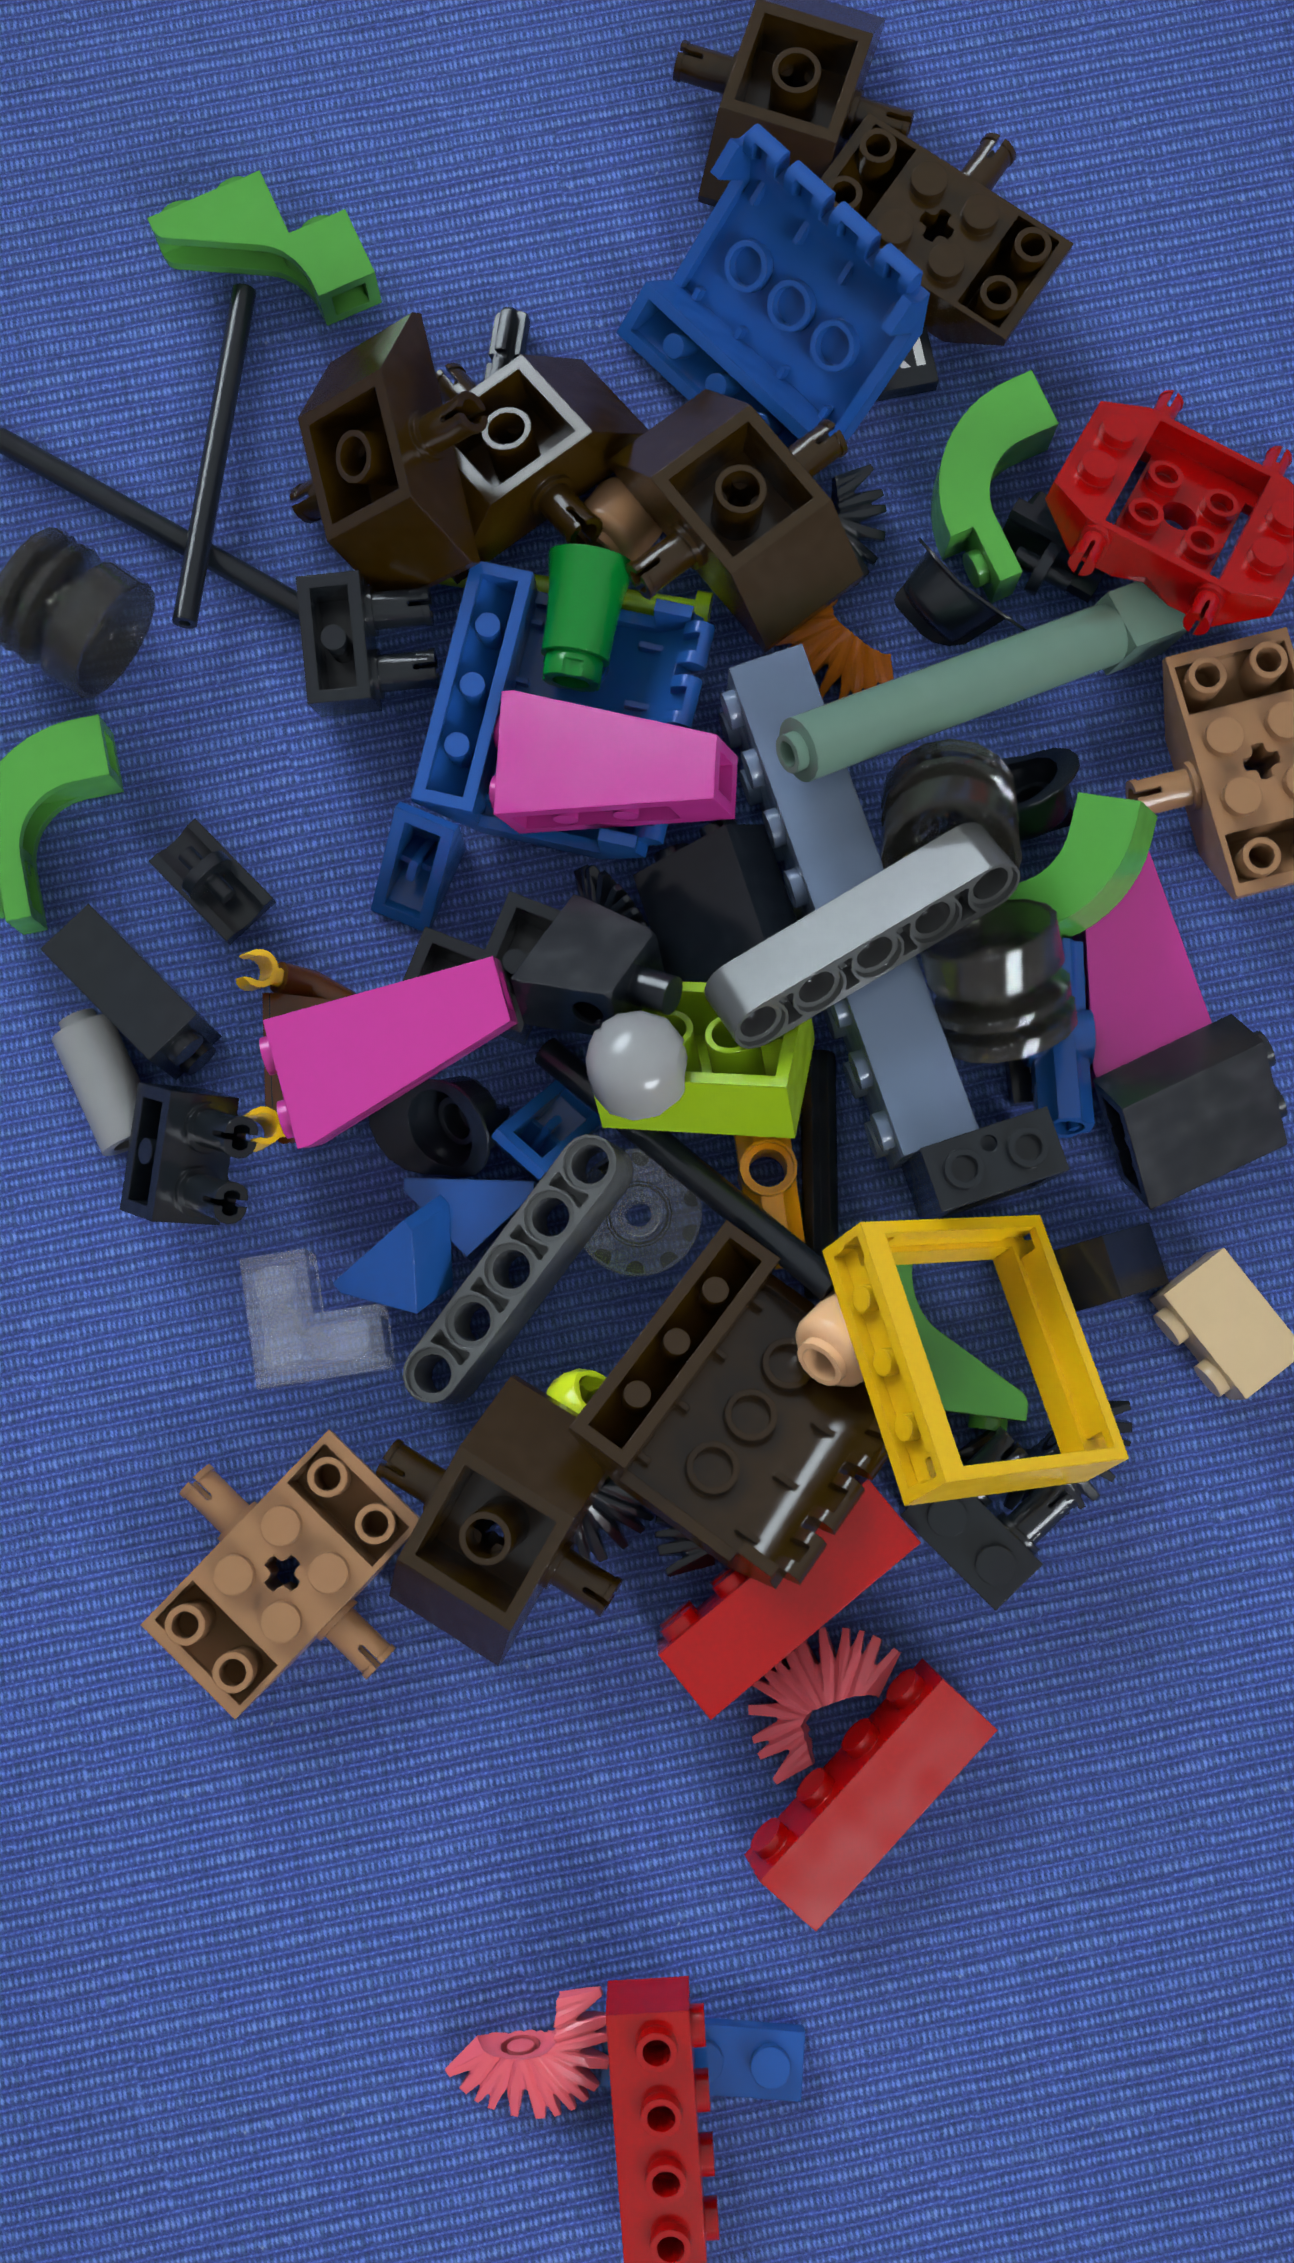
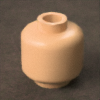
M834 1289L799 1322L795 1334L798 1360L809 1376L826 1386L854 1387L863 1382L864 1379Z

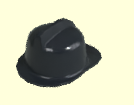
M920 537L917 539L925 547L926 553L909 575L905 584L896 593L894 601L899 611L921 635L933 643L956 646L970 642L1005 619L1020 630H1027L962 584Z
M1051 748L1024 756L987 760L967 765L951 772L938 782L932 792L933 807L941 814L954 818H983L990 828L996 830L1008 840L1013 841L1033 839L1045 833L1068 827L1071 824L1075 807L1069 783L1075 778L1080 767L1078 755L1070 749Z
M455 1076L440 1080L427 1079L369 1116V1126L378 1146L391 1161L404 1170L420 1174L468 1177L477 1175L486 1167L490 1149L496 1145L491 1136L509 1117L510 1108L508 1105L496 1104L488 1089L473 1078Z

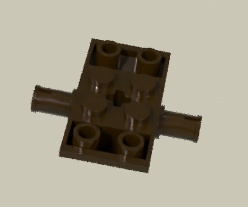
M756 0L739 51H736L734 56L683 40L680 45V51L683 52L678 51L673 71V81L688 83L723 94L702 177L698 202L713 207L716 206L731 180H718L710 171L729 139L741 137L758 123L790 151L789 166L795 161L800 160L820 179L842 150L845 139H850L868 113L908 137L915 110L902 109L864 97L863 86L884 27L885 18L827 0Z
M868 113L821 177V180L836 193L834 207L843 201L848 203L882 234L880 249L886 244L892 243L923 271L921 286L930 293L924 322L929 333L943 342L1004 346L1070 253L1074 243L991 191L1006 169L1016 159L1015 149L1007 139L1003 141L995 153L992 149L998 142L1000 135L997 133L985 134L980 141L979 147L963 169L959 171Z
M412 312L330 362L298 416L312 479L296 485L291 490L290 500L296 501L307 494L309 495L307 499L293 505V511L298 518L310 524L316 523L322 518L327 542L355 571H360L366 582L373 586L375 592L419 588L422 585L433 587L480 564L453 445L471 435L482 432L487 427L488 417L480 416L471 422L468 420L486 410L480 398L470 391H462L453 399L444 404L442 403L421 313Z
M521 354L478 385L473 382L466 374L464 368L458 363H448L445 365L446 370L456 380L454 384L439 369L436 372V377L443 403L453 399L462 391H470L480 398L486 410L468 420L471 422L480 416L488 417L487 427L482 432L471 435L453 445L480 561L489 562L547 519L565 538L567 544L586 545L584 540L578 535L580 530L593 544L601 535L603 522L580 500L579 496L613 473L608 466V459L646 433L648 429L582 359ZM469 569L451 578L458 584L468 577Z
M705 389L608 459L610 469L667 535L666 538L636 560L626 564L625 568L628 577L636 588L643 582L644 587L640 589L639 593L650 600L659 590L689 568L696 570L766 653L862 581L864 574L834 504L813 479V476L848 452V446L841 431L838 430L829 437L828 433L835 428V424L828 419H823L815 428L787 448L751 404Z
M515 1374L508 1379L461 1443L446 1470L407 1446L401 1439H397L382 1458L387 1463H380L376 1471V1475L379 1478L386 1479L424 1504L423 1513L397 1558L389 1596L497 1666L502 1663L544 1588L548 1589L550 1585H553L594 1611L595 1615L601 1617L613 1600L614 1592L618 1591L623 1582L622 1578L615 1577L572 1550L575 1543L571 1540L608 1477L606 1471L597 1464L568 1431L570 1425L579 1414ZM497 1524L501 1527L504 1537L499 1536L494 1531Z

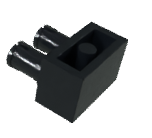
M359 570L296 577L307 703L321 717L382 711L381 699H385V692L439 688L440 677L439 673H436V669L439 666L435 648L381 655L379 649H376L375 639L376 636H379V630L422 625L427 627L434 626L433 611H430L433 603L429 585H422L419 588L374 592L373 586L368 585Z
M138 1082L120 1210L152 1222L220 1225V1223L234 1224L240 1221L245 1215L247 1207L236 1204V1199L248 1201V1192L242 1184L229 1181L230 1157L237 1159L246 1158L253 1153L257 1142L246 1139V1134L258 1136V1127L251 1118L237 1114L239 1098L207 1089Z
M1000 1426L996 1430L997 1433L963 1466L1031 1458V1456L1018 1442L1001 1456L1015 1441ZM1060 1485L1035 1488L1009 1515L1005 1512L999 1514L990 1505L993 1502L989 1498L990 1495L904 1506L902 1500L899 1503L900 1516L995 1611L1043 1565L1038 1555L1040 1548L1037 1546V1543L1072 1508L1075 1509L1079 1505Z

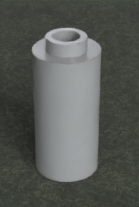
M93 1008L74 1012L59 1022L61 1030L52 1037V1043L102 1155L112 1156L126 1152L129 1149L138 1082H141L117 1027L104 1014L97 1015Z

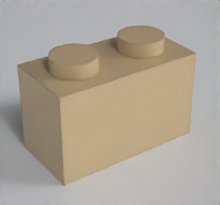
M1225 1248L1207 1252L1149 1298L1158 1310L1153 1315L1158 1327L1175 1345L1179 1346L1184 1342L1199 1361L1194 1366L1197 1376L1217 1397L1225 1394L1229 1400H1246L1294 1362V1334Z

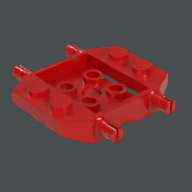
M1173 390L1162 392L1153 409L1150 407L1100 401L1045 498L1070 554L1068 566L1071 571L1075 572L1080 561H1083L1085 563L1078 574L1080 576L1090 575L1097 568L1110 576L1144 583L1168 606L1185 614L1183 626L1186 631L1189 632L1195 621H1199L1193 635L1206 634L1210 627L1271 616L1282 600L1294 575V485L1288 478L1284 477L1287 468L1292 462L1291 452L1286 449L1280 461L1276 462L1283 446L1271 447L1267 451L1261 465L1175 421L1178 413L1183 408L1184 401L1178 393L1171 406H1167L1174 392ZM1141 460L1147 463L1115 524L1106 521L1137 462ZM1242 512L1249 517L1219 578H1216L1210 572ZM1166 520L1176 522L1184 530H1180L1171 526L1166 522Z

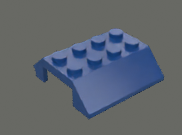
M758 123L741 137L730 138L710 171L718 180L731 181L672 280L646 281L616 333L688 401L703 390L708 389L751 404L787 448L815 428L823 419H828L835 424V428L828 433L829 437L840 430L847 441L854 434L923 333L930 293L921 286L923 275L921 269L892 243H888L880 249L882 234L845 201L834 207L836 193L800 160L795 161L789 166L790 151Z
M480 561V564L469 569L411 793V801L484 834L601 860L646 858L649 845H663L668 824L519 834L494 815L489 797V785L491 778L496 775L498 749L494 742L493 733L497 718L500 715L501 691L515 690L691 729L703 681L690 674L693 671L706 670L716 627L694 612V606L658 598L654 607V616L621 609L614 635L610 664L604 668L599 691L579 692L558 688L542 680L544 656L541 654L546 624L548 593L537 590L534 572Z

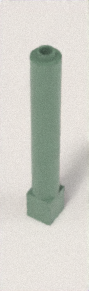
M1136 581L1107 592L1094 606L789 717L782 722L779 737L776 740L778 759L787 772L803 782H811L1095 672L1104 670L1105 674L1109 675L1161 655L1187 632L1183 626L1185 614L1168 606L1144 583Z

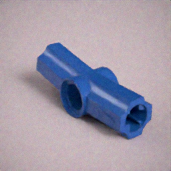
M1047 938L1041 941L1029 942L1025 947L1027 1010L1024 1011L1021 1022L1022 1060L1025 1067H1031V1091L1033 1093L1034 1110L1047 1106L1058 1138H1071L1077 1134L1091 1132L1095 1125L1090 1066L1095 1055L1096 1031L1093 1013L1091 1010H1086L1083 942L1074 941L1071 938Z

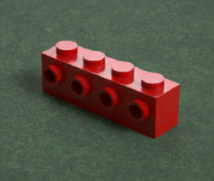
M922 1658L913 1669L901 1672L892 1681L887 1690L886 1699L868 1718L860 1719L850 1727L842 1740L841 1748L823 1768L811 1771L803 1779L797 1789L796 1798L779 1817L767 1820L757 1830L751 1841L750 1849L744 1855L759 1882L814 1931H817L998 1730L976 1707Z
M689 1976L610 1980L607 1983L605 2016L624 2263H707V2241L720 2240L717 2195L704 2196L703 2177L715 2176L713 2131L700 2132L698 2115L701 2112H711L708 2067L695 2068L694 2048L706 2047L704 2003H691Z

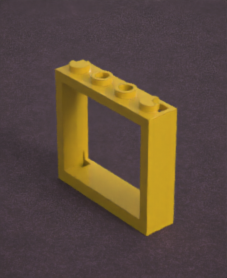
M1040 1215L859 1222L822 1250L904 1506L1086 1482L1129 1459ZM1030 1233L1032 1240H1024L1023 1237ZM993 1260L1061 1454L963 1466L896 1265Z

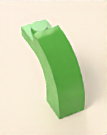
M1032 370L994 387L980 397L966 411L955 426L946 444L933 486L931 522L940 556L944 560L965 551L963 554V565L966 574L975 588L982 586L990 604L1012 595L1023 572L993 511L990 499V484L1007 468L1047 451L1059 424Z
M99 714L68 720L42 729L14 747L0 761V919H5L7 923L23 935L48 930L37 871L38 845L48 824L58 813L72 804L124 792L114 734Z
M1078 792L1067 839L1054 861L1041 873L1026 881L1019 882L1009 899L967 926L983 927L981 935L1001 946L1026 947L1029 942L1041 941L1047 938H1070L1083 932L1105 917L1131 889L1146 861L1158 816L1142 801Z

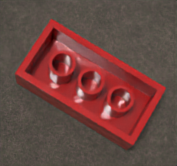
M858 1475L853 1477L865 1488V1492L835 1535L819 1528L815 1532L827 1543V1547L801 1585L783 1578L778 1587L774 1589L726 1567L710 1582L713 1586L712 1589L715 1591L713 1595L697 1608L690 1600L686 1601L660 1623L659 1626L662 1628L660 1633L663 1636L657 1641L659 1657L710 1720L921 1543L869 1479Z

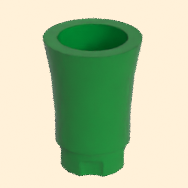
M561 544L550 548L548 552V602L541 654L544 656L542 677L544 682L558 688L579 692L599 691L604 668L610 664L616 627L623 600L631 582L625 568L626 564L631 561L629 558L606 548L585 544Z

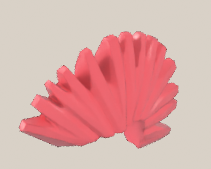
M822 1627L819 1629L820 1663L817 1661L807 1640H805L785 1657L788 1664L782 1660L774 1666L776 1670L772 1668L764 1675L769 1682L759 1679L752 1685L777 1701L748 1705L749 1715L778 1718L775 1723L752 1736L754 1744L769 1741V1744L757 1753L760 1760L789 1750V1754L773 1777L776 1785L815 1763L812 1751V1738L808 1734L810 1728L806 1724L811 1713L821 1707L855 1696L872 1695L879 1698L901 1654L900 1651L893 1648L877 1664L876 1661L882 1639L873 1635L865 1651H863L865 1631L859 1630L852 1645L850 1628H842L840 1644L836 1654L827 1628Z
M601 1986L559 1991L560 1995L556 2001V2016L553 2027L555 2029L553 2031L520 2030L512 2033L492 2032L490 2034L477 2035L445 2068V2072L449 2077L468 2071L459 2088L467 2094L480 2085L474 2101L479 2103L489 2094L488 2108L495 2110L499 2099L507 2089L511 2116L518 2117L524 2089L528 2091L536 2119L546 2117L547 2107H549L554 2117L561 2115L560 2100L570 2111L575 2110L577 2107L575 2097L583 2103L586 2102L590 2096L587 2089L595 2092L600 2084L590 2069H608L609 2066L608 2055L592 2047L607 2042L606 2012L586 2011L602 1997L603 1990Z

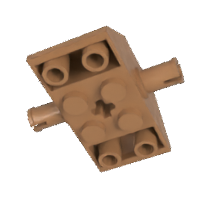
M1287 627L1165 657L1162 661L1165 741L1174 771L1139 780L1127 781L1125 786L1126 799L1142 801L1155 814L1185 806L1199 856L1233 900L1294 885V649ZM1244 765L1251 767L1253 770L1246 771Z
M331 1429L310 1448L258 1503L254 1501L249 1505L215 1471L211 1464L202 1468L193 1477L196 1481L194 1483L188 1482L179 1494L184 1499H187L221 1533L217 1538L220 1543L143 1621L141 1626L234 1719H237L295 1662L316 1638L322 1641L326 1637L367 1680L391 1655L396 1647L393 1644L390 1645L354 1609L358 1603L354 1599L406 1544L420 1516ZM295 1557L300 1565L294 1572L296 1578L300 1581L298 1586L291 1581L283 1584L278 1579L277 1559L285 1561Z

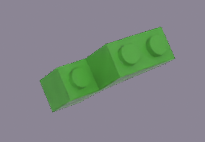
M260 170L245 177L236 176L223 181L216 189L191 200L172 202L160 213L147 218L161 253L170 267L178 270L273 276L285 279L297 285L309 295L320 310L327 326L382 303L375 271L346 210H341L330 216H315L306 221L301 228L289 233Z
M912 1264L896 1265L945 1412L969 1415V1428L996 1431L1000 1426L1007 1431L1008 1420L1027 1421L1028 1401L1024 1393L937 1330L926 1319L917 1302L912 1280Z

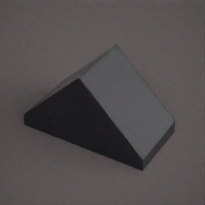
M1150 1223L1123 1229L1054 1250L1076 1312L1169 1283Z

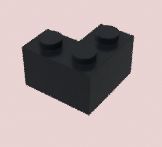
M509 891L486 949L479 948L425 926L403 981L491 956L498 958L503 966L518 1021L516 1025L499 1036L526 1045L533 1026L523 1022L510 978L561 911Z

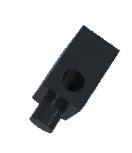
M573 894L510 978L525 1024L593 1035L594 1031L599 1029L604 1021L620 1013L642 1011L643 1008L670 1015L677 1008L683 989L680 977L664 972L657 936L650 928Z

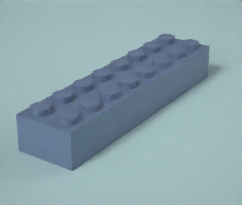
M803 644L730 667L728 670L727 691L720 693V700L724 711L718 713L720 726L727 746L730 749L739 746L744 769L739 770L743 792L749 806L759 804L761 807L763 822L777 862L780 861L783 869L785 887L796 919L800 920L884 870L848 768L811 782H803L787 772L778 759L776 740L779 737L782 722L789 717L824 705ZM916 956L823 1010L832 1038L835 1040L843 1037L849 1061L843 1063V1069L850 1091L855 1099L864 1096L869 1109L871 1121L865 1122L864 1128L871 1150L876 1159L886 1157L890 1170L901 1167L920 1148L979 1129Z

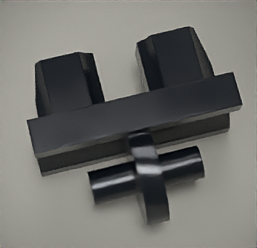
M1042 491L1037 492L1028 502L1019 497L1008 516L1003 532L1020 567L1032 573L1024 591L1035 596L1043 582L1046 581L1088 603L1105 572L1095 568L1090 575L1080 576L1078 574L1085 563L1083 561H1080L1075 572L1071 571L1068 566L1070 554L1045 501L1047 494Z
M196 818L186 826L181 835L172 844L149 860L151 865L229 945L276 903L273 897Z

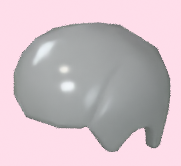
M641 1010L620 1013L604 1021L601 1027L594 1031L586 1055L587 1075L594 1096L609 1114L632 1121L656 1117L682 1097L685 1091V1071L688 1056L683 1045V1037L667 1018Z

